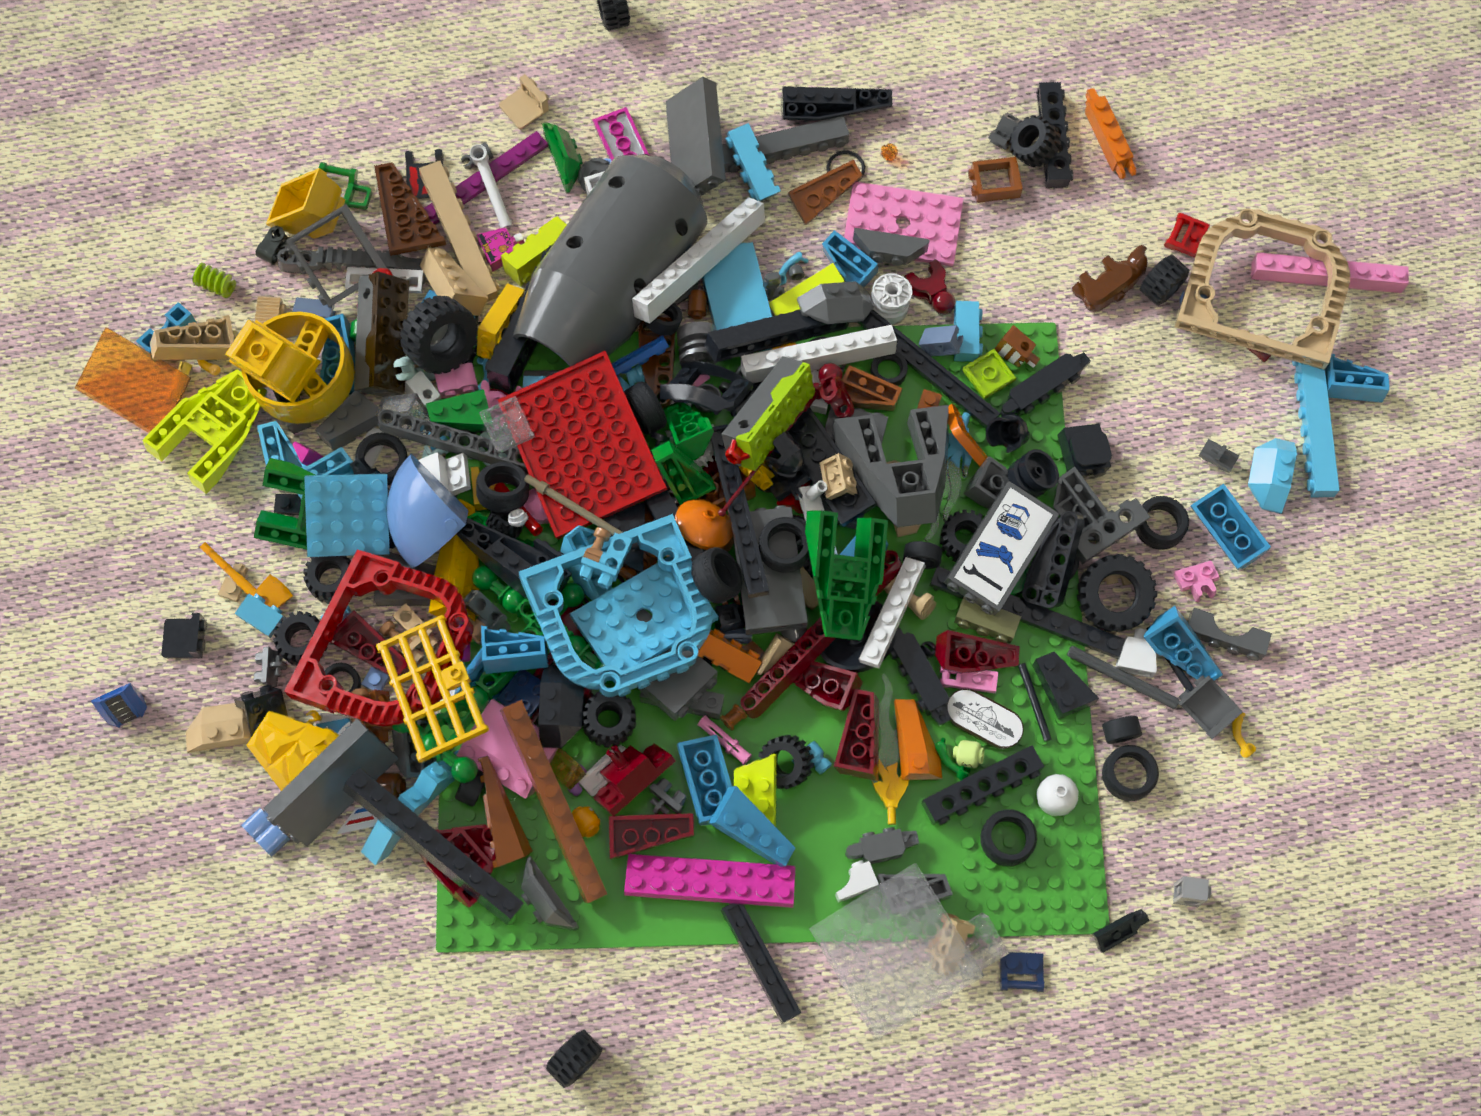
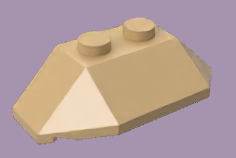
M235 703L203 707L186 731L187 753L247 744L251 739L244 709L236 707Z

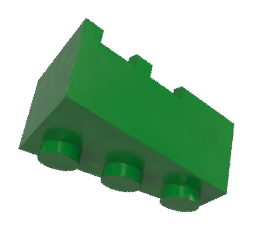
M484 389L426 403L431 422L458 430L495 433Z
M670 441L651 450L659 469L680 506L686 501L695 500L716 489L712 476Z

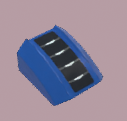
M131 683L91 700L101 717L109 725L118 728L138 717L143 718L147 709L142 693Z

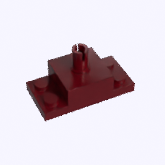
M655 743L648 746L644 753L639 752L631 745L623 752L616 745L610 747L613 752L608 749L606 754L612 762L599 772L608 784L599 789L593 799L614 817L676 761L671 754Z

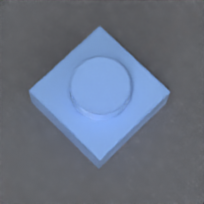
M371 667L361 685L371 691L374 689L383 690L390 677Z

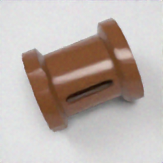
M734 704L733 709L725 716L722 715L720 719L729 730L733 731L734 726L742 719H746L747 715L737 704Z

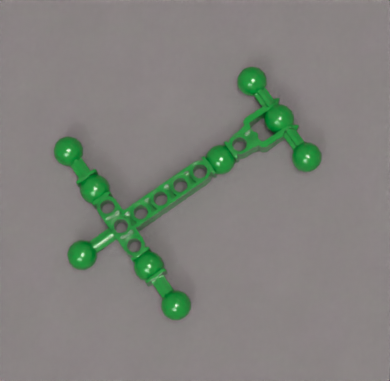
M486 565L475 569L472 575L473 584L480 590L493 591L498 595L499 604L503 605L507 612L516 614L518 618L522 617L524 623L527 624L522 633L544 636L534 613L526 615L527 611L532 610L526 598L509 585L506 587L497 580L498 576ZM572 582L565 585L561 592L563 595V610L559 615L561 616L568 608H575L582 604L585 593L579 584ZM564 625L572 647L580 660L595 670L604 667L599 658L592 653L593 650L587 641L579 635H574L572 631L569 632ZM519 670L489 674L484 672L481 675L479 682H475L476 686L471 687L475 691L473 695L480 711L487 707L489 699L491 700L492 696L498 694ZM490 681H494V682H495V683H494L492 686H490V687L485 686L486 683H488V682H490ZM606 681V682L604 683V685H609V684H612V683H614V682H613V681ZM466 698L454 704L458 714L462 711L467 712L465 716L459 717L464 731L473 719ZM448 711L436 715L440 728L443 725H447L450 729H454ZM404 722L399 725H391L399 733H410L408 726ZM416 723L426 752L437 747L438 745L430 724L423 729ZM454 732L447 741L444 737L445 742L457 738V734ZM456 747L432 757L437 758V762L443 760L451 767L452 777L460 783H469L477 775L478 767L476 762L469 757H458L452 751Z

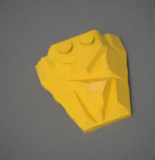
M269 711L246 746L282 791L339 734L329 728L323 729L313 726L312 723H303L295 720V718Z

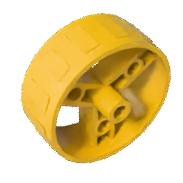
M288 312L264 322L263 325L285 339L299 335L295 345L315 358H318L327 338L340 345L341 355L338 369L330 383L326 385L314 371L303 388L310 398L294 403L277 402L262 396L258 389L268 386L241 370L248 390L260 407L276 419L295 424L320 420L334 412L349 395L355 375L354 362L343 337L340 336L339 332L330 322L313 313Z

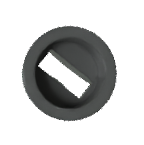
M795 264L789 268V277L792 281L802 279L805 276L800 265Z

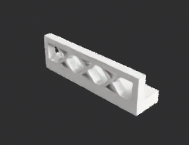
M347 267L345 289L354 285L350 284L351 282H359V277L372 274L376 268ZM389 269L393 276L409 280L410 285H418V287H409V293L422 294V286L425 285L426 280L423 270Z

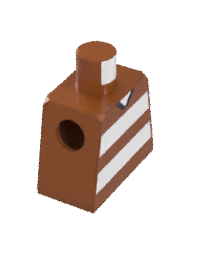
M1014 325L994 348L1002 358L1017 367H1020L1025 361L1034 368L1040 360L1038 356L1032 353L1036 344Z

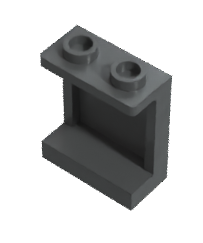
M1202 675L1194 682L1196 687L1192 691L1187 689L1179 696L1181 700L1178 704L1213 739L1243 711L1209 675L1206 678Z

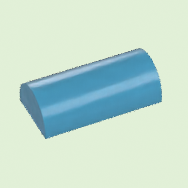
M1225 484L1217 487L1190 506L1237 570L1250 565L1271 548Z
M717 734L677 744L699 825H710L709 821L727 789L732 787Z

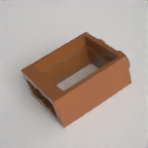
M1016 157L973 161L971 169H968V178L973 182L971 193L973 197H976L977 203L1021 197L1023 187ZM1007 169L1010 187L982 189L979 172Z

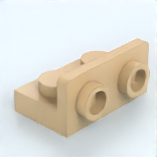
M838 453L820 462L822 478L827 484L826 498L832 500L845 493L857 494V483L853 475V464L850 458Z

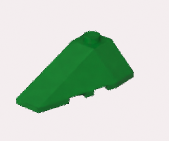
M675 402L663 408L677 448L693 461L703 456L714 432L710 420L707 417L703 418L698 411L694 412L685 403Z

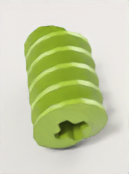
M203 262L194 271L192 281L196 286L202 287L205 290L208 289L210 292H215V294L221 295L224 298H229L236 287V280H232L231 274L226 275L224 271L219 273L217 268L212 270V266H206Z

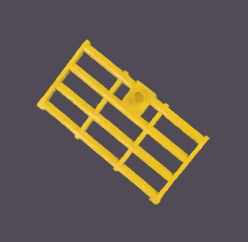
M440 615L376 645L391 679L389 682L390 686L394 688L403 712L404 724L408 726L419 763L427 761L489 731V727L485 725L473 695L475 691L470 687L469 682L471 680L465 664L459 659L460 653L456 651L445 623V615ZM437 625L448 651L447 655L438 659L426 631ZM419 634L429 663L419 668L407 640ZM400 643L410 672L401 676L397 674L388 649ZM452 662V666L441 671V665ZM430 670L433 671L443 698L442 701L434 705L430 702L421 678V674ZM410 679H413L424 708L414 714L411 712L401 685ZM459 687L462 688V692L451 696L449 691ZM465 698L477 726L476 729L466 734L454 703ZM445 707L457 734V738L445 742L435 715L436 711ZM425 716L428 718L438 745L427 752L415 721Z

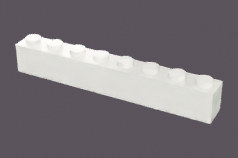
M892 325L744 355L741 356V371L743 377L752 383L762 382L782 356L810 364L811 371L819 370L824 364L828 363L843 365L895 354L897 339Z

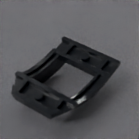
M679 362L682 369L669 384L660 385V401L665 403L667 399H673L674 402L695 404L713 411L715 415H718L722 409H727V411L736 409L754 386L751 381L737 373L715 364ZM700 375L717 376L732 381L731 386L723 393L722 397L705 389L692 386Z

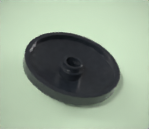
M878 601L871 605L868 613L869 620L861 640L836 638L820 654L822 659L830 666L855 673L874 668L860 663L859 658L883 605ZM896 632L884 656L883 661L889 655L894 646Z

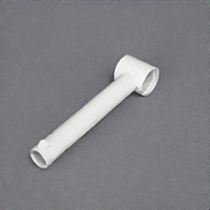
M476 144L470 149V156L474 164L478 166L499 221L498 226L501 228H511L512 219H509L490 169L487 150L483 145ZM477 153H484L482 158H475Z

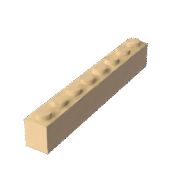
M437 161L419 168L421 179L459 266L488 297L486 302L498 298L497 291L500 290L496 280L491 278V274H493L489 263L485 264L484 251L482 247L478 248L477 235L475 231L470 230V219L467 214H463V203L460 198H456L455 193H457L454 183L449 182L448 177H450L447 167H443L441 161Z

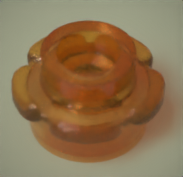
M888 143L881 147V155L885 160L893 161L896 158L898 149L895 145Z

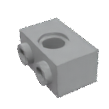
M1183 876L1174 883L1173 904L1199 907L1207 902L1211 897V886H1208L1209 880Z

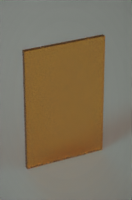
M105 327L75 389L150 433L180 402L192 377L163 360H153L150 352Z

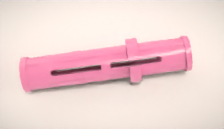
M706 715L697 724L710 736L716 735L710 728H713L723 738L718 735L717 737L720 745L726 749L725 752L731 753L743 765L752 757L751 754L739 745L737 739H732ZM726 742H729V743H730L734 748H736L739 752H737L736 750H734V749H733L729 744H727Z

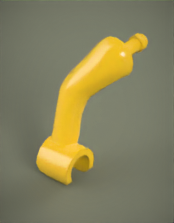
M197 360L198 365L211 375L216 376L220 374L221 369L219 365L212 364L206 360Z
M1243 712L1232 721V733L1241 748V756L1248 758L1256 751V747L1252 743H1246L1241 734V725L1246 715Z

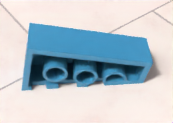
M737 786L727 789L709 824L771 863L786 866L795 847Z

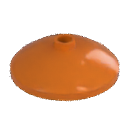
M697 499L686 501L678 508L675 515V521L682 536L689 543L702 549L723 548L732 538L733 531L727 514L723 517L719 516L718 510L721 508L709 501Z

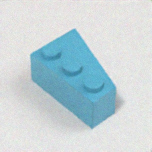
M277 421L257 425L266 465L269 459L273 458L291 462L301 468L306 467V465L300 462L294 447Z

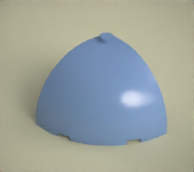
M410 454L402 463L392 481L387 502V520L390 534L397 550L408 565L413 568L437 552L466 525L468 509L418 459Z

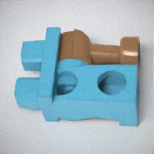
M597 527L594 532L596 540L592 547L585 551L580 562V579L590 582L593 573L600 575L598 585L608 589L612 581L617 579L623 562L631 549L632 539L614 533L607 552L601 551L604 541H609L611 532Z

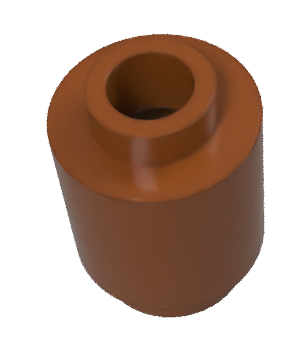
M692 290L688 296V315L692 319L699 320L707 315V296L702 290Z

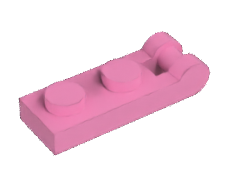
M941 667L942 678L939 680L944 688L952 687L996 693L998 672L985 670L961 674L943 670ZM950 674H956V680L950 679Z

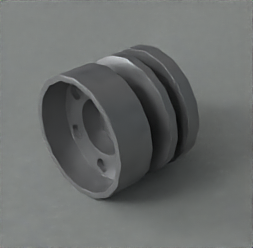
M700 321L691 322L677 329L680 362L716 364L705 348L708 332L716 330L714 324Z

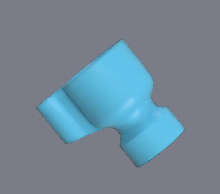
M813 741L807 746H810L812 749L809 751L810 755H814V759H811V762L814 763L815 770L820 775L832 763L828 758L823 757V749L816 741Z

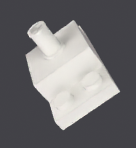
M437 452L419 460L454 496L471 489L468 459L464 453L445 459Z

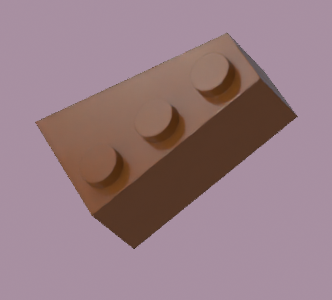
M850 365L842 379L851 397L853 406L856 408L894 411L902 395L901 387Z

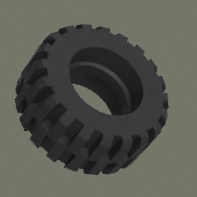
M440 295L433 296V299L430 297L423 300V303L416 304V308L413 311L410 310L407 314V320L404 319L402 325L404 328L401 329L400 334L402 337L401 346L404 353L424 371L434 374L451 372V369L456 370L459 368L462 362L465 363L468 360L467 357L472 355L473 347L477 345L478 341L476 338L478 336V324L474 315L455 299ZM449 324L445 336L438 343L430 346L434 334L442 326Z
M1111 554L1092 563L1081 575V581L1077 586L1079 590L1077 601L1080 602L1081 606L1079 608L1081 612L1085 613V618L1088 621H1092L1095 627L1103 628L1104 631L1122 632L1142 624L1151 615V610L1155 608L1156 603L1154 601L1158 594V591H1155L1156 580H1152L1150 569L1147 570L1144 567L1145 564L1141 561H1136L1135 557H1126L1124 554ZM1122 575L1132 583L1135 599L1127 610L1113 612L1108 610L1100 601L1098 589L1101 582L1107 576Z

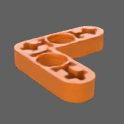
M954 404L949 405L948 424L952 434L975 462L981 466L988 456L967 432L963 418Z

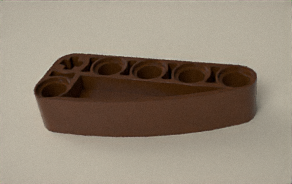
M657 317L658 319L665 322L673 321L671 318ZM643 320L639 325V348L662 336L651 330H644L647 326ZM676 333L664 336L670 348L660 355L655 354L649 357L647 362L641 364L645 383L650 386L658 400L660 399L661 385L659 382L666 380L668 381L666 384H669L673 380ZM665 362L669 364L665 367L661 366V364ZM667 399L665 403L660 402L662 408L669 406L672 399Z

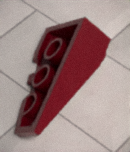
M946 630L937 635L935 656L943 670L962 674L1016 667L1019 665L1020 646Z

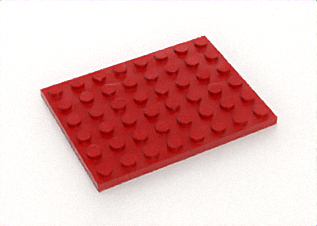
M606 351L498 399L529 475L540 482H546L550 485V488L597 517L604 519L667 490ZM537 492L557 540L567 535L577 526L587 527L593 524L548 495H542Z

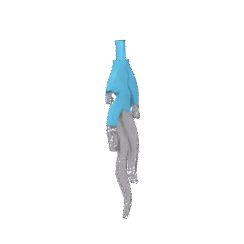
M965 412L963 413L962 418L966 430L969 433V428H967V425L970 419V414ZM952 432L949 434L946 483L942 497L943 500L948 493V501L942 513L944 522L947 521L951 508L960 496V458L962 456L961 471L963 478L968 476V469L972 457L954 437ZM939 513L937 521L931 523L930 531L925 537V541H928L936 534L939 527Z

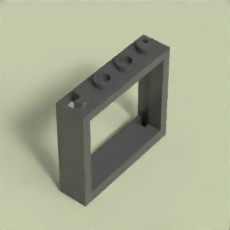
M346 204L286 240L287 245L285 248L291 256L295 255L298 259L296 265L302 273L305 271L309 276L306 280L312 289L316 288L320 293L317 297L323 306L327 304L328 307H331L357 291L359 282L330 299L295 245V242L342 214L376 269H387Z

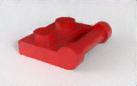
M1178 213L1175 219V226L1170 237L1166 239L1164 246L1195 258L1200 241L1210 224L1184 213ZM1183 224L1189 225L1180 243L1176 241Z

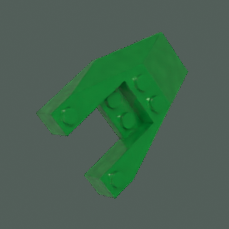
M273 458L269 459L265 467L262 486L301 494L299 517L295 518L261 510L256 520L254 538L307 550L304 476H314L315 474L291 462Z
M823 510L807 511L805 533L825 637L861 640L869 620L868 613L871 605L875 604L877 598L875 594L878 586L882 585L888 520L857 518L853 557L834 554L838 513Z

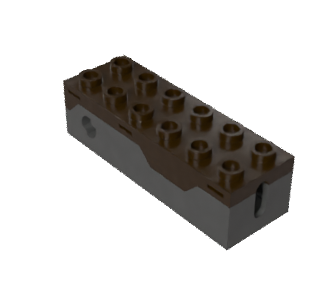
M378 268L372 274L359 277L354 391L384 398L405 393V381H400L396 378L397 374L402 373V368L394 367V362L406 356L401 346L402 337L400 334L401 329L404 328L402 326L404 319L407 320L409 296V280L393 276L392 272L386 268Z

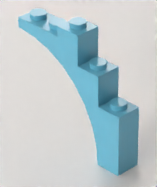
M443 760L439 763L433 762L421 771L414 786L402 793L398 800L419 816L455 780L451 774V767ZM377 820L361 853L374 865H377L390 855L400 837L381 821Z

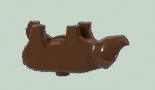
M1144 245L1138 246L1125 261H1115L1109 255L1101 261L1105 271L1096 280L1089 275L1088 271H1085L1079 276V281L1072 287V292L1076 297L1082 299L1086 309L1092 312L1101 311L1114 301H1121L1125 297V293L1132 289L1140 277L1146 273L1148 259L1145 256V251L1147 247Z

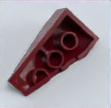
M813 661L793 682V684L822 705L844 711L850 706L854 689L860 690L863 683L855 672Z

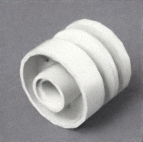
M895 273L880 276L875 280L870 298L874 306L873 310L891 324L901 322L906 317L909 309L912 286L907 279Z

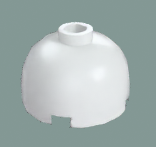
M1055 774L1048 776L1040 783L1037 789L1038 805L1045 813L1051 816L1067 815L1075 808L1078 802L1079 791L1073 780L1065 775Z

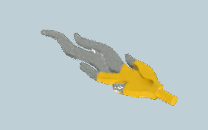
M883 674L885 693L879 705L881 747L879 750L878 772L882 782L879 779L878 781L872 780V784L883 801L885 809H887L888 825H896V809L907 789L909 780H902V776L898 777L897 765L900 756L895 708L894 721L896 728L894 731L889 721V707L893 691L889 679Z

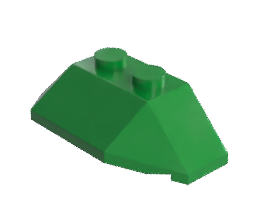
M544 122L542 123V129L565 192L570 193L583 164L581 154L576 153V141L574 138L571 139L568 131L557 125Z

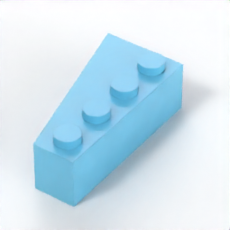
M749 123L727 132L726 143L734 151L733 159L737 166L740 165L742 170L740 175L743 182H747L749 186V197L757 201H763L778 194L781 190L778 185L774 186L773 184L774 175L769 168L766 169L765 167L767 165L766 158L762 151L758 152L757 150L759 144Z

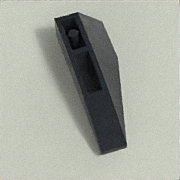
M782 86L781 116L783 120L820 121L889 108L893 105L892 89Z
M467 518L466 525L456 533L489 569L527 600V595L519 578V571L552 559L541 550ZM567 569L563 570L564 579L558 590L560 593L572 576V573ZM551 599L547 603L551 605L556 599Z

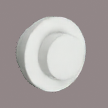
M522 509L511 511L508 515V522L511 526L520 527L528 520L527 513Z

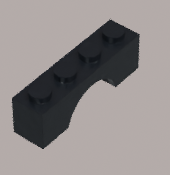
M731 603L716 606L714 610L718 615V620L714 622L716 629L726 632L745 628L742 605Z

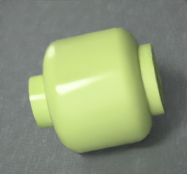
M962 740L958 746L954 747L953 758H956L959 766L977 768L979 764L983 763L984 748H981L979 742Z

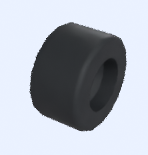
M1135 715L1113 719L1102 724L1108 744L1121 743L1142 736L1139 719Z
M478 769L474 780L469 783H460L455 799L473 807L485 784L481 782L480 778L484 773Z

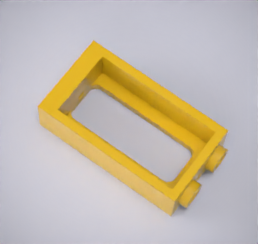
M506 284L478 327V356L485 359L492 358L493 349L500 342L503 329L508 327L512 312L516 311L519 298L525 294L524 289Z

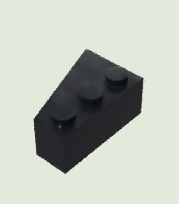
M1055 651L1041 656L1034 661L1032 666L1058 720L1093 706L1099 700V697Z

